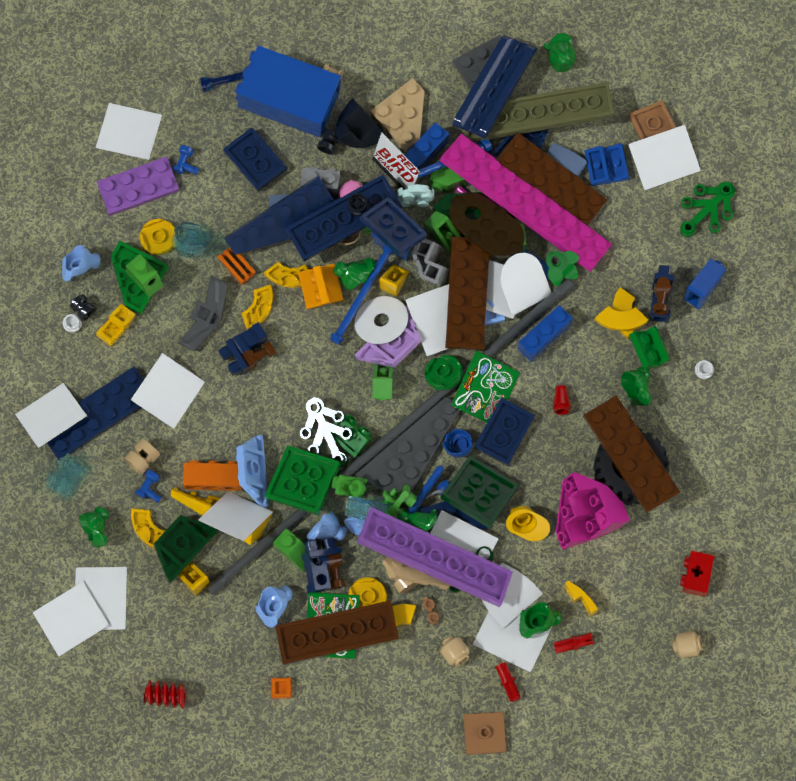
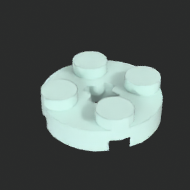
M408 185L406 190H403L402 187L397 190V198L402 207L418 205L421 208L428 207L429 202L434 200V189L429 190L427 185Z

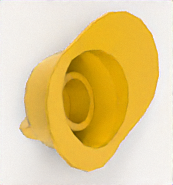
M528 506L511 508L510 515L506 520L508 531L528 541H540L548 536L550 524L546 518L535 513Z

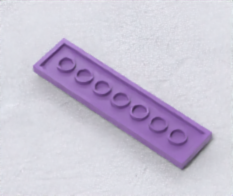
M372 507L368 510L356 542L497 607H500L503 603L513 573L509 569Z

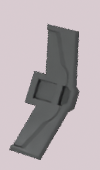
M212 275L210 276L205 303L197 301L189 317L196 322L178 342L179 345L196 351L211 332L218 327L222 319L228 289L226 282Z

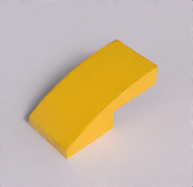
M120 304L109 315V320L96 332V336L109 346H112L127 329L136 314L123 304Z
M570 581L565 582L564 588L573 603L581 600L590 617L598 612L595 603L581 588Z

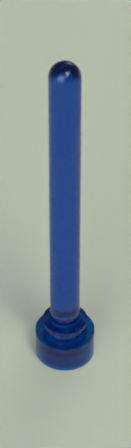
M243 72L211 79V77L207 78V76L200 78L202 90L207 92L214 88L213 86L241 80L244 78L242 77Z

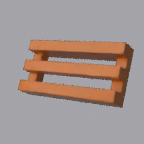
M229 247L228 250L223 251V254H219L217 257L235 279L243 285L256 272L240 253L236 254L235 256L250 272L247 274L230 253H233V251ZM226 256H227L228 259L235 265V267L242 273V275L244 276L243 279L237 274V272H236V271L230 266V264L224 259Z

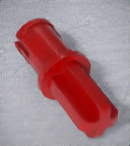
M589 632L575 637L571 635V638L556 641L553 644L556 653L572 649L576 651L577 648L593 645L592 634Z
M507 662L495 666L502 682L500 685L504 687L509 701L515 702L519 700L521 696L514 682L516 679L512 677Z

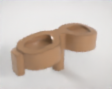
M424 597L423 605L429 612V622L432 626H435L439 621L438 613L432 611L435 608V603L432 599Z

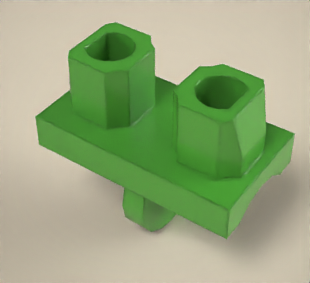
M347 475L334 476L331 487L336 489L335 494L363 498L366 491L365 484L368 479Z
M405 484L397 496L398 490L396 488H393L391 492L384 490L382 495L385 500L382 503L387 506L391 502L386 509V514L397 518L401 511H405L399 507L402 502L410 508L414 505L417 497L410 492V486Z

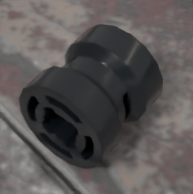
M325 129L322 133V140L318 142L317 149L323 153L333 155L336 150L335 145L339 143L336 132Z
M361 193L352 194L348 199L350 214L357 217L363 215L367 209L366 197Z
M84 294L77 296L70 304V308L78 312V316L83 321L90 318L97 309L93 303L88 302V298Z

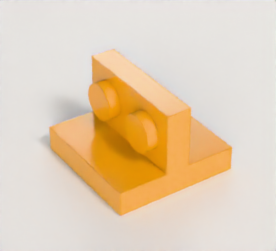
M335 263L321 267L316 266L312 269L298 272L306 309L343 301L338 276L333 272Z

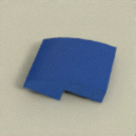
M622 143L605 148L598 146L584 150L592 186L630 180Z

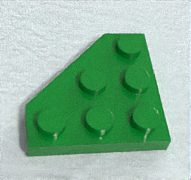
M119 241L110 257L125 307L142 315L153 295L149 298L126 273V265L140 254L157 271L161 281L170 267L168 264Z

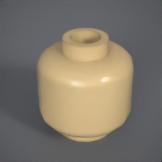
M695 631L678 633L676 641H672L674 653L678 652L681 658L698 656L700 651L703 650L701 636L697 635Z
M450 636L442 642L443 646L440 653L449 665H456L458 667L469 659L470 650L460 637L452 638Z

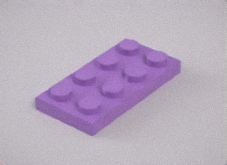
M167 156L97 181L109 216L180 191Z

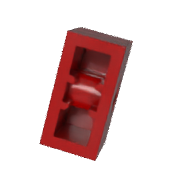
M691 551L689 556H685L683 567L687 569L686 574H682L680 586H683L682 592L706 597L715 555ZM695 570H698V577H694L695 574L693 572Z

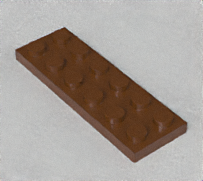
M519 133L515 135L496 159L505 168L541 191L587 226L608 200Z
M452 236L445 348L483 351L489 255L476 244L468 242L466 237Z
M617 395L583 415V418L646 514L680 494L679 489Z
M391 600L275 626L283 665L399 640Z

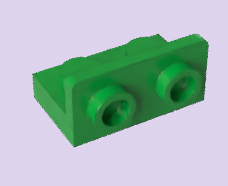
M656 326L646 331H634L629 334L643 369L658 368L670 360Z
M346 414L343 422L335 421L333 424L343 428H351L354 436L346 440L339 434L333 432L332 434L335 441L355 458L366 444L374 438L370 435L371 432L367 428L361 427L356 423L357 420L352 415ZM346 430L345 436L349 437L350 432Z

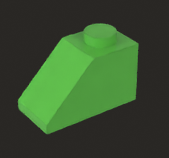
M447 166L434 171L430 177V186L437 192L444 191L447 193L455 190L458 186L463 187L470 184Z
M435 211L423 222V225L429 234L451 255L452 236H461L446 215Z
M374 364L372 399H392L393 367Z
M285 529L273 542L274 548L301 571L305 572L304 561L302 560V554L306 553L305 545L288 529Z

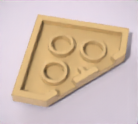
M413 78L370 111V114L405 152H408L421 137L425 91Z
M387 557L382 562L395 579L412 580L413 583L427 586L429 584L435 585L445 590L451 587L447 583L392 558Z

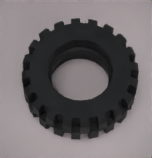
M649 431L647 434L642 433L668 473L669 457L666 456V448L661 447V441L658 438H652L653 434ZM600 444L596 452L593 468L595 470V481L607 485L621 501L626 502V505H632L633 502L639 505L640 503L625 480L615 473L612 460Z

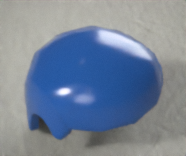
M454 429L449 434H446L442 444L447 454L454 458H462L470 453L473 439L467 431Z

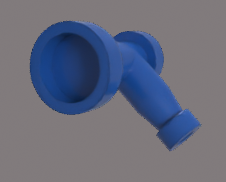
M180 145L179 153L181 155L177 165L173 167V171L183 174L185 170L197 175L199 168L186 163L187 158L193 155L194 150L186 145Z
M148 469L145 473L146 480L140 489L135 491V494L142 499H145L147 496L159 503L162 496L157 495L149 488L153 482L157 483L161 477Z

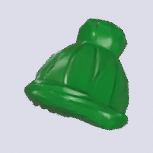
M558 33L551 39L549 44H543L545 50L548 51L550 65L555 71L567 72L573 67L576 60V51L572 45V38L568 34Z
M366 258L363 261L359 260V262L347 264L340 261L335 265L333 272L336 276L340 277L341 283L346 290H352L358 284L367 281L368 276L374 270L375 260Z
M643 367L625 371L621 375L622 387L627 393L631 405L635 407L637 405L648 406L652 401V396L648 391L650 371L643 369Z
M101 506L96 507L94 512H86L79 515L82 529L89 535L88 540L96 548L103 547L108 542L104 531L105 520L109 517V513Z
M433 509L430 513L416 512L408 514L405 511H401L397 519L428 532L435 524L437 514L436 509Z
M538 602L526 611L522 610L520 612L519 624L521 636L528 639L534 634L543 633L552 626L559 625L562 619L561 613L558 610H552L545 602Z

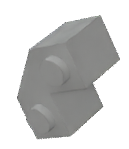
M424 239L415 245L412 252L413 259L416 261L419 269L420 278L440 287L445 286L449 279L450 270L436 264L443 247L435 242Z

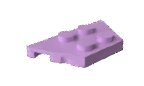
M405 306L408 312V323L403 333L388 343L372 344L367 342L355 354L357 360L395 368L421 342L408 306Z

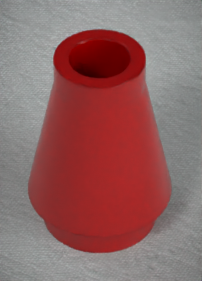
M558 385L555 387L552 409L557 415H566L570 413L572 408L567 387L565 385Z

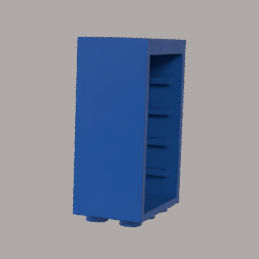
M258 45L255 51L252 50L249 61H251L249 67L246 66L242 74V77H244L243 81L238 83L235 90L238 108L321 138L341 90V76Z

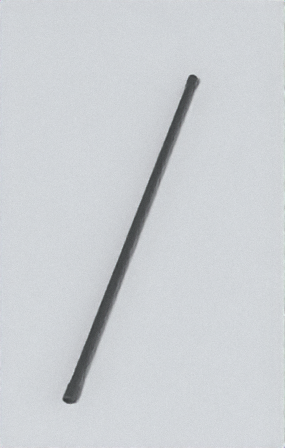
M566 279L554 292L482 353L491 358L556 301L574 288V284L569 279ZM469 364L463 368L462 378L456 386L448 390H437L337 476H352L457 387L462 382ZM331 487L327 496H329L336 489ZM297 509L233 565L206 585L207 590L214 595L232 577L268 548L285 529L289 530L309 512Z

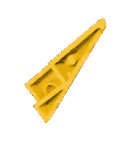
M176 487L171 490L172 498L202 516L221 499L210 495L207 498L198 497L197 492L193 491L189 495L179 491ZM272 514L244 542L251 545L258 540Z

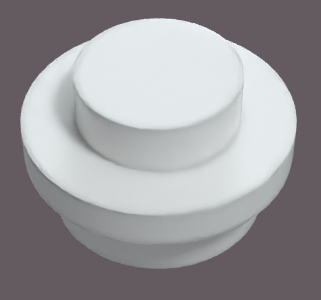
M69 314L63 319V327L67 332H77L82 326V321L76 314Z
M699 361L695 366V374L700 379H708L714 373V367L709 361Z

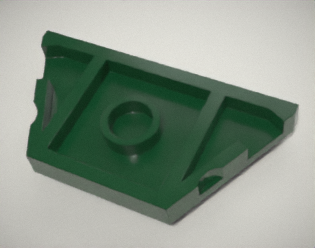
M180 515L156 540L153 545L168 583H171L217 534L218 529L199 520H192L189 517Z

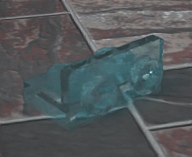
M67 453L65 457L62 456L58 461V467L55 472H51L47 477L46 486L49 490L68 501L89 468Z
M349 496L344 515L365 520L370 507L385 513L387 505L377 501L373 502L360 497Z

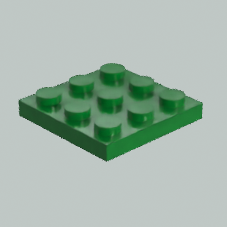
M287 445L266 491L265 498L319 516L331 489L333 477L337 475L341 463L340 461Z

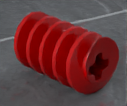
M149 680L145 687L144 705L148 700L149 705L152 706L156 700L157 706H161L164 701L165 707H169L172 702L173 708H177L180 703L181 709H184L186 689L183 688V683H180L179 687L176 688L175 682H172L169 688L166 681L160 687L159 681H156L155 685L152 686V682Z

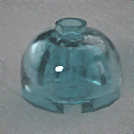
M183 222L180 226L177 227L176 225L172 236L173 247L185 258L199 257L208 248L211 238L209 232L201 230L202 226L198 224Z

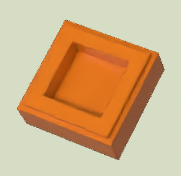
M271 678L272 699L292 698L291 678Z

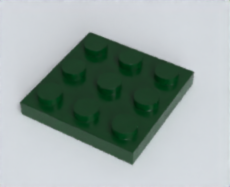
M469 455L442 493L440 499L491 528L517 491L519 484Z

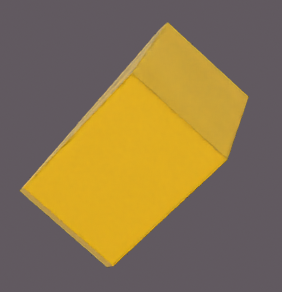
M393 264L380 277V289L397 297L410 271Z
M192 562L178 575L195 596L210 583L208 577Z

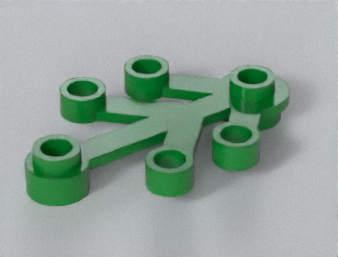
M721 182L718 187H705L702 184H697L694 188V194L697 197H702L704 194L716 196L713 199L692 200L690 197L682 199L681 206L683 209L703 207L690 221H685L681 224L680 233L687 238L694 235L695 227L709 213V231L712 234H717L720 231L721 225L718 222L717 205L722 200V219L730 221L733 218L730 199L735 195V187L732 183ZM701 188L703 192L699 193L696 189ZM723 188H728L729 192H724ZM684 201H689L690 205H685ZM724 213H729L731 216L726 217ZM716 225L718 229L713 230L711 226ZM685 226H690L691 230H686Z

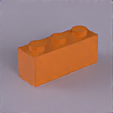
M190 460L189 463H184V490L242 491L243 488L239 485L238 462L228 461L227 464H223L214 460L208 461V463Z

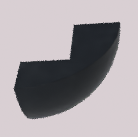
M353 98L341 112L336 124L337 139L349 147L366 148L378 143L381 132L387 137L378 124L372 120Z

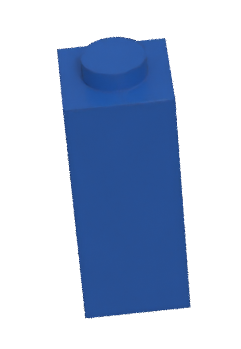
M710 258L688 286L684 300L700 310L726 272L724 265L720 261H714Z

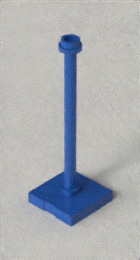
M372 233L374 243L383 248L384 251L336 333H331L330 340L337 345L344 341L341 337L390 255H396L374 233ZM410 250L401 255L400 258L408 261L411 256Z

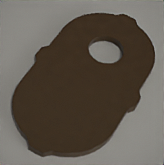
M465 193L452 198V204L449 209L450 221L458 231L467 237L468 242L476 244L485 253L497 258H507L522 252L525 239L524 230L514 218L507 214L506 209L497 206L489 198L479 193ZM468 208H476L480 211L481 216L476 220H470L465 216V211Z

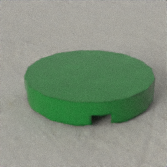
M441 355L439 358H433L427 364L424 371L425 379L429 386L441 391L456 386L463 375V369L459 360L451 355Z

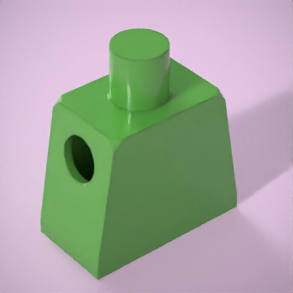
M139 254L126 265V273L149 298L164 286L157 271L142 255Z

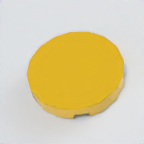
M160 218L153 219L142 227L143 229L139 236L140 242L148 253L158 256L170 252L176 245V229L169 221L167 222Z
M364 577L358 579L349 589L348 595L360 596L359 607L387 601L385 587L375 578ZM349 597L351 606L353 607V600Z

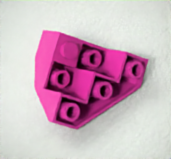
M576 472L570 474L562 481L556 526L557 539L562 550L598 539L621 528L630 521L623 502L607 485Z

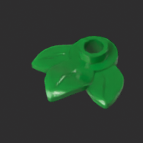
M559 251L550 252L546 257L550 281L554 285L559 286L563 278L577 279L578 271L574 264L580 257L573 251H565L563 253ZM558 257V263H552V258Z

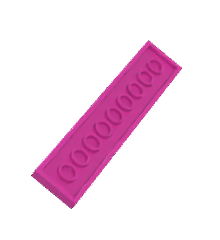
M463 134L455 140L439 161L562 252H575L580 257L577 263L591 272L612 246V243L541 191L520 179L496 161V158Z

